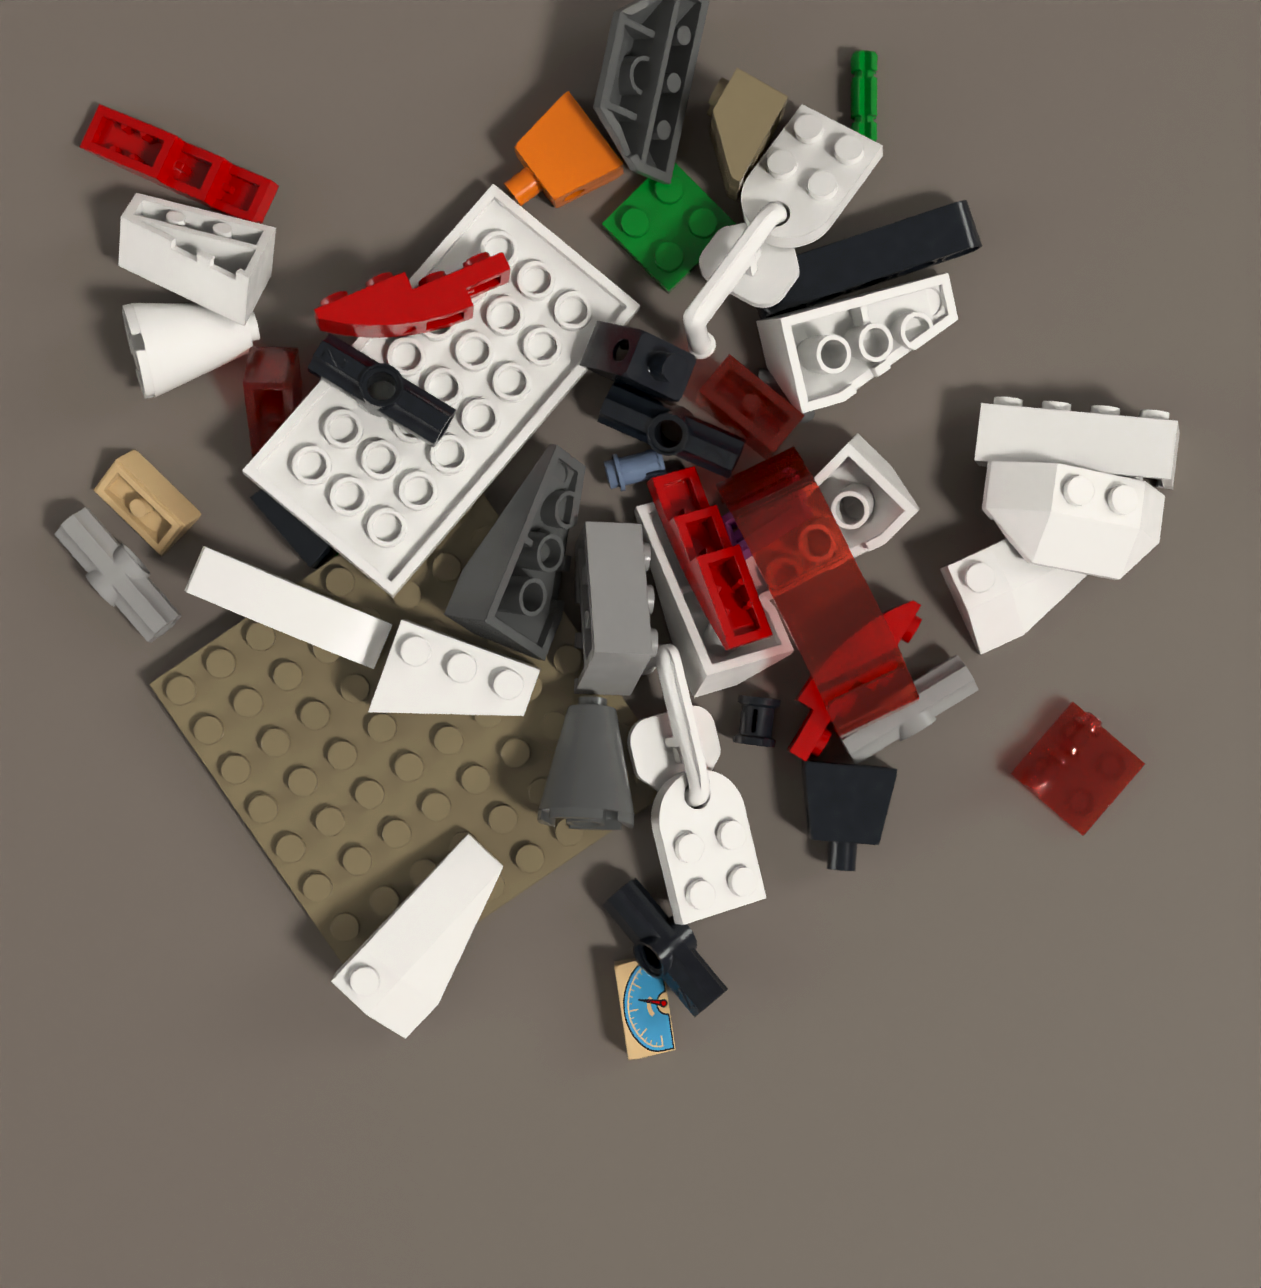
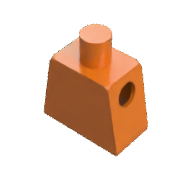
M567 91L517 142L514 147L515 153L524 169L503 184L515 202L520 206L542 191L555 208H559L619 178L624 174L623 162L572 94Z

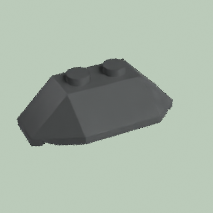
M635 0L613 13L593 108L629 169L662 184L671 183L710 0Z

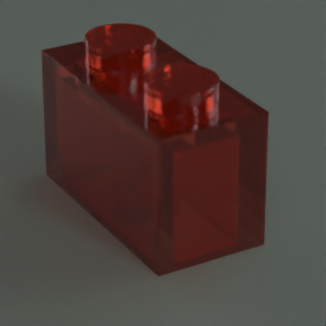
M730 354L701 387L695 400L699 406L733 434L747 439L745 443L768 462L796 430L805 416Z

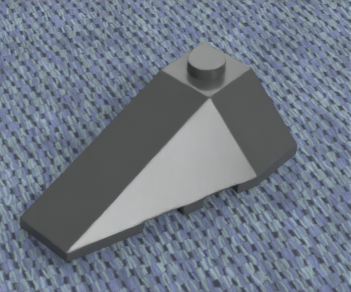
M550 444L462 570L444 613L445 616L475 635L535 659L545 661L563 615L565 601L558 600L562 571H570L572 556L565 555L569 528L575 526L578 520L586 466L556 444Z

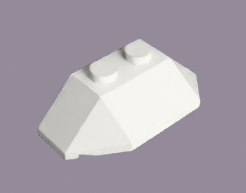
M989 461L987 464L982 510L990 520L995 521L1004 536L1028 564L1119 580L1160 542L1165 495L1143 480L1060 463Z

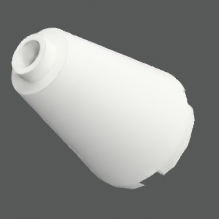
M131 303L122 305L127 339L137 367L135 370L144 399L160 396L252 352V341L260 340L259 328L253 311L246 325L243 326L197 303Z

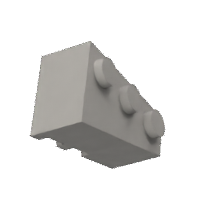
M585 521L575 543V604H580L582 633H575V649H583L584 668L579 678L574 679V694L630 696L648 662L657 655L658 632L650 626V614L653 612L655 594L653 586L647 585L646 571H648L651 561V548L648 542H643L642 524Z

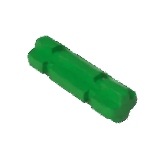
M869 50L855 51L851 57V74L854 75L851 81V119L854 120L851 129L876 142L877 123L874 122V119L877 116V78L874 75L877 71L878 55L876 52Z

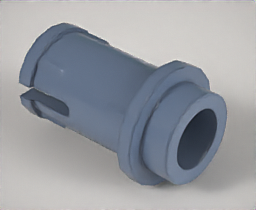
M653 449L619 458L617 454H612V460L604 461L610 489L619 487L621 492L626 491V485L650 480L653 477L666 474L662 455Z

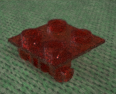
M1072 701L1010 774L1078 833L1084 836L1142 769L1145 763L1101 726L1102 722L1088 711H1083Z

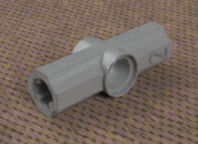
M84 507L77 513L72 514L54 533L60 543L69 550L72 556L88 572L85 576L93 588L111 606H117L147 642L152 643L158 637L164 635L182 617L166 595L150 580L149 576L151 574L143 562L125 544L122 543L120 545L89 508Z
M955 655L931 668L927 673L914 681L910 678L882 694L875 700L876 704L834 728V731L854 764H858L897 739L903 741L923 730L937 720L935 716L979 689L966 665L958 655Z

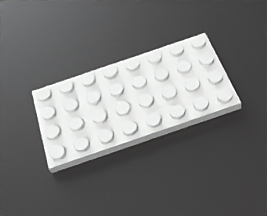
M494 184L491 185L414 273L409 282L412 289L419 287L418 282L431 273L444 271L448 275L464 268L462 264L472 256L483 252H488L490 256L503 252L511 269L509 283L471 298L474 305L472 319L422 334L384 338L358 337L351 345L378 363H386L395 367L403 378L456 409V414L450 426L436 446H430L384 417L370 414L363 404L321 380L242 470L246 477L392 598L395 597L587 372L588 369L580 366L597 321L626 326L641 306ZM378 381L369 388L368 392L374 399L387 400L394 395L396 389L389 382Z

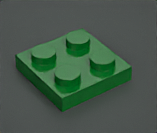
M675 163L670 184H662L647 178L602 223V228L669 294L699 265L702 251L717 231L726 226L736 225V223Z

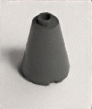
M593 696L579 697L578 704L568 707L538 808V823L555 827L556 818H563L569 824V829L622 830V824L628 828H634L635 814L617 711L615 708L607 706V699Z

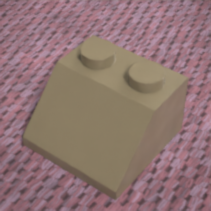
M736 68L730 81L724 77L719 80L708 103L711 105L707 111V115L712 117L710 136L727 197L734 201L737 200L746 178L757 165L779 126L788 100L787 95L739 68Z

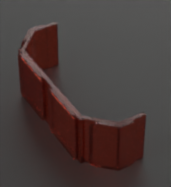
M793 446L715 484L721 503H725L735 520L812 676L833 723L836 737L839 739L844 738L918 702L920 697L895 638L819 486L795 447Z

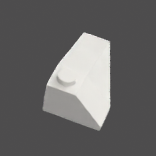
M858 433L802 489V491L806 492L808 498L804 502L805 506L811 508L813 517L745 560L758 595L761 598L766 596L768 600H771L828 570L831 571L845 564V562L867 551H872L884 545L919 511L920 508L893 467Z
M1007 538L940 568L979 655L1023 636L1087 576L1086 574L1028 564Z
M468 833L336 971L331 982L366 1015L406 1039L439 1004L502 871L503 865Z

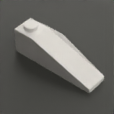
M943 273L758 320L756 323L768 370L797 413L803 414L846 401L857 393L856 390L872 378L879 377L891 368L890 365L911 350H917L956 322L958 315L949 274Z
M654 502L635 507L634 513L637 523L642 524L643 542L650 544V568L671 641L680 653L685 678L693 698L736 686L792 654L794 649L779 614L766 596L762 598L759 596L773 635L769 638L726 651L704 614L679 564Z

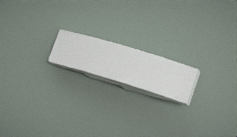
M203 546L184 590L227 610L374 669L392 627V624L206 546Z

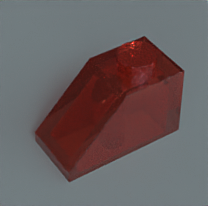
M250 347L243 378V389L252 457L260 451L302 403V379L298 347Z

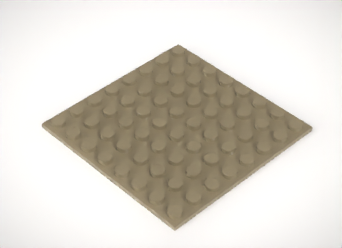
M483 493L394 598L340 554L296 583L392 624L374 669L246 617L149 684L342 964L354 954L468 833L503 865L502 871L478 919L479 922L613 831L569 829V824L563 818H556L555 827L547 826L537 821L538 808L567 709L571 705L578 704L579 697L593 696L607 699V706L613 707L617 711L634 814L636 815L651 805L658 793L657 790L639 780L634 774L627 738L631 727L638 719L621 695L574 694V679L579 678L584 668L583 649H575V633H578V631L564 611L545 661L535 659L475 635L444 615L462 570L499 518ZM403 619L541 668L524 716L378 713L368 711L400 622Z

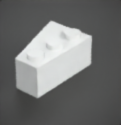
M136 193L121 216L118 266L245 326L272 274L276 228Z
M403 619L400 622L368 712L524 716L541 668Z

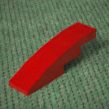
M99 104L80 145V148L215 211L259 224L263 223L279 188V185L274 181L236 166L224 157L189 144L175 134Z
M695 466L651 478L647 482V486L667 537L704 614L725 650L727 651L771 637L773 634L740 544L732 546L718 506H709Z

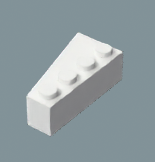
M994 397L993 404L981 403L974 461L979 466L987 467L989 461L1060 463L1138 480L1153 478L1157 479L1156 488L1173 490L1180 432L1178 421L1169 420V412L1140 410L1139 417L1121 416L1120 408L1104 405H1092L1090 413L1071 411V404L1059 401H1043L1042 408L1022 407L1023 400L1012 397Z

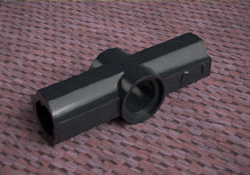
M331 333L322 340L307 368L311 374L363 404L370 414L386 418L432 447H435L442 439L456 414V409L403 378L395 367L386 363H378ZM378 381H386L391 383L396 391L387 400H377L369 394V388Z
M616 382L612 384L604 399L597 421L649 444L660 455H675L727 479L731 477L747 440L694 417L691 411L685 407L678 405L669 406ZM673 420L678 423L682 428V440L672 441L666 438L661 429L662 421Z
M637 878L630 880L602 905L634 943L633 954L640 967L653 978L659 979L662 977L694 1017L699 1015L728 990L696 951L697 940L691 928L687 924H675L673 916L668 917Z

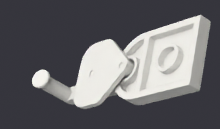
M801 104L743 184L741 205L745 223L726 226L718 230L700 255V271L707 282L683 315L688 350L691 354L695 355L697 359H706L714 353L716 341L713 335L707 331V323L729 294L758 308L774 306L785 297L800 273L795 247L805 246L818 240L831 228L883 157V145Z
M663 644L658 645L656 657L650 659L642 675L652 673L657 667L667 712L638 720L629 731L627 745L636 777L658 791L651 811L652 831L675 924L685 925L766 899V893L741 794L729 779L712 771L721 753L714 720L706 709L700 706H692L680 653L674 645Z

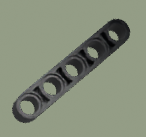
M967 200L954 202L796 255L800 271L798 279L778 304L767 308L756 307L760 320L817 305L980 249L982 244Z

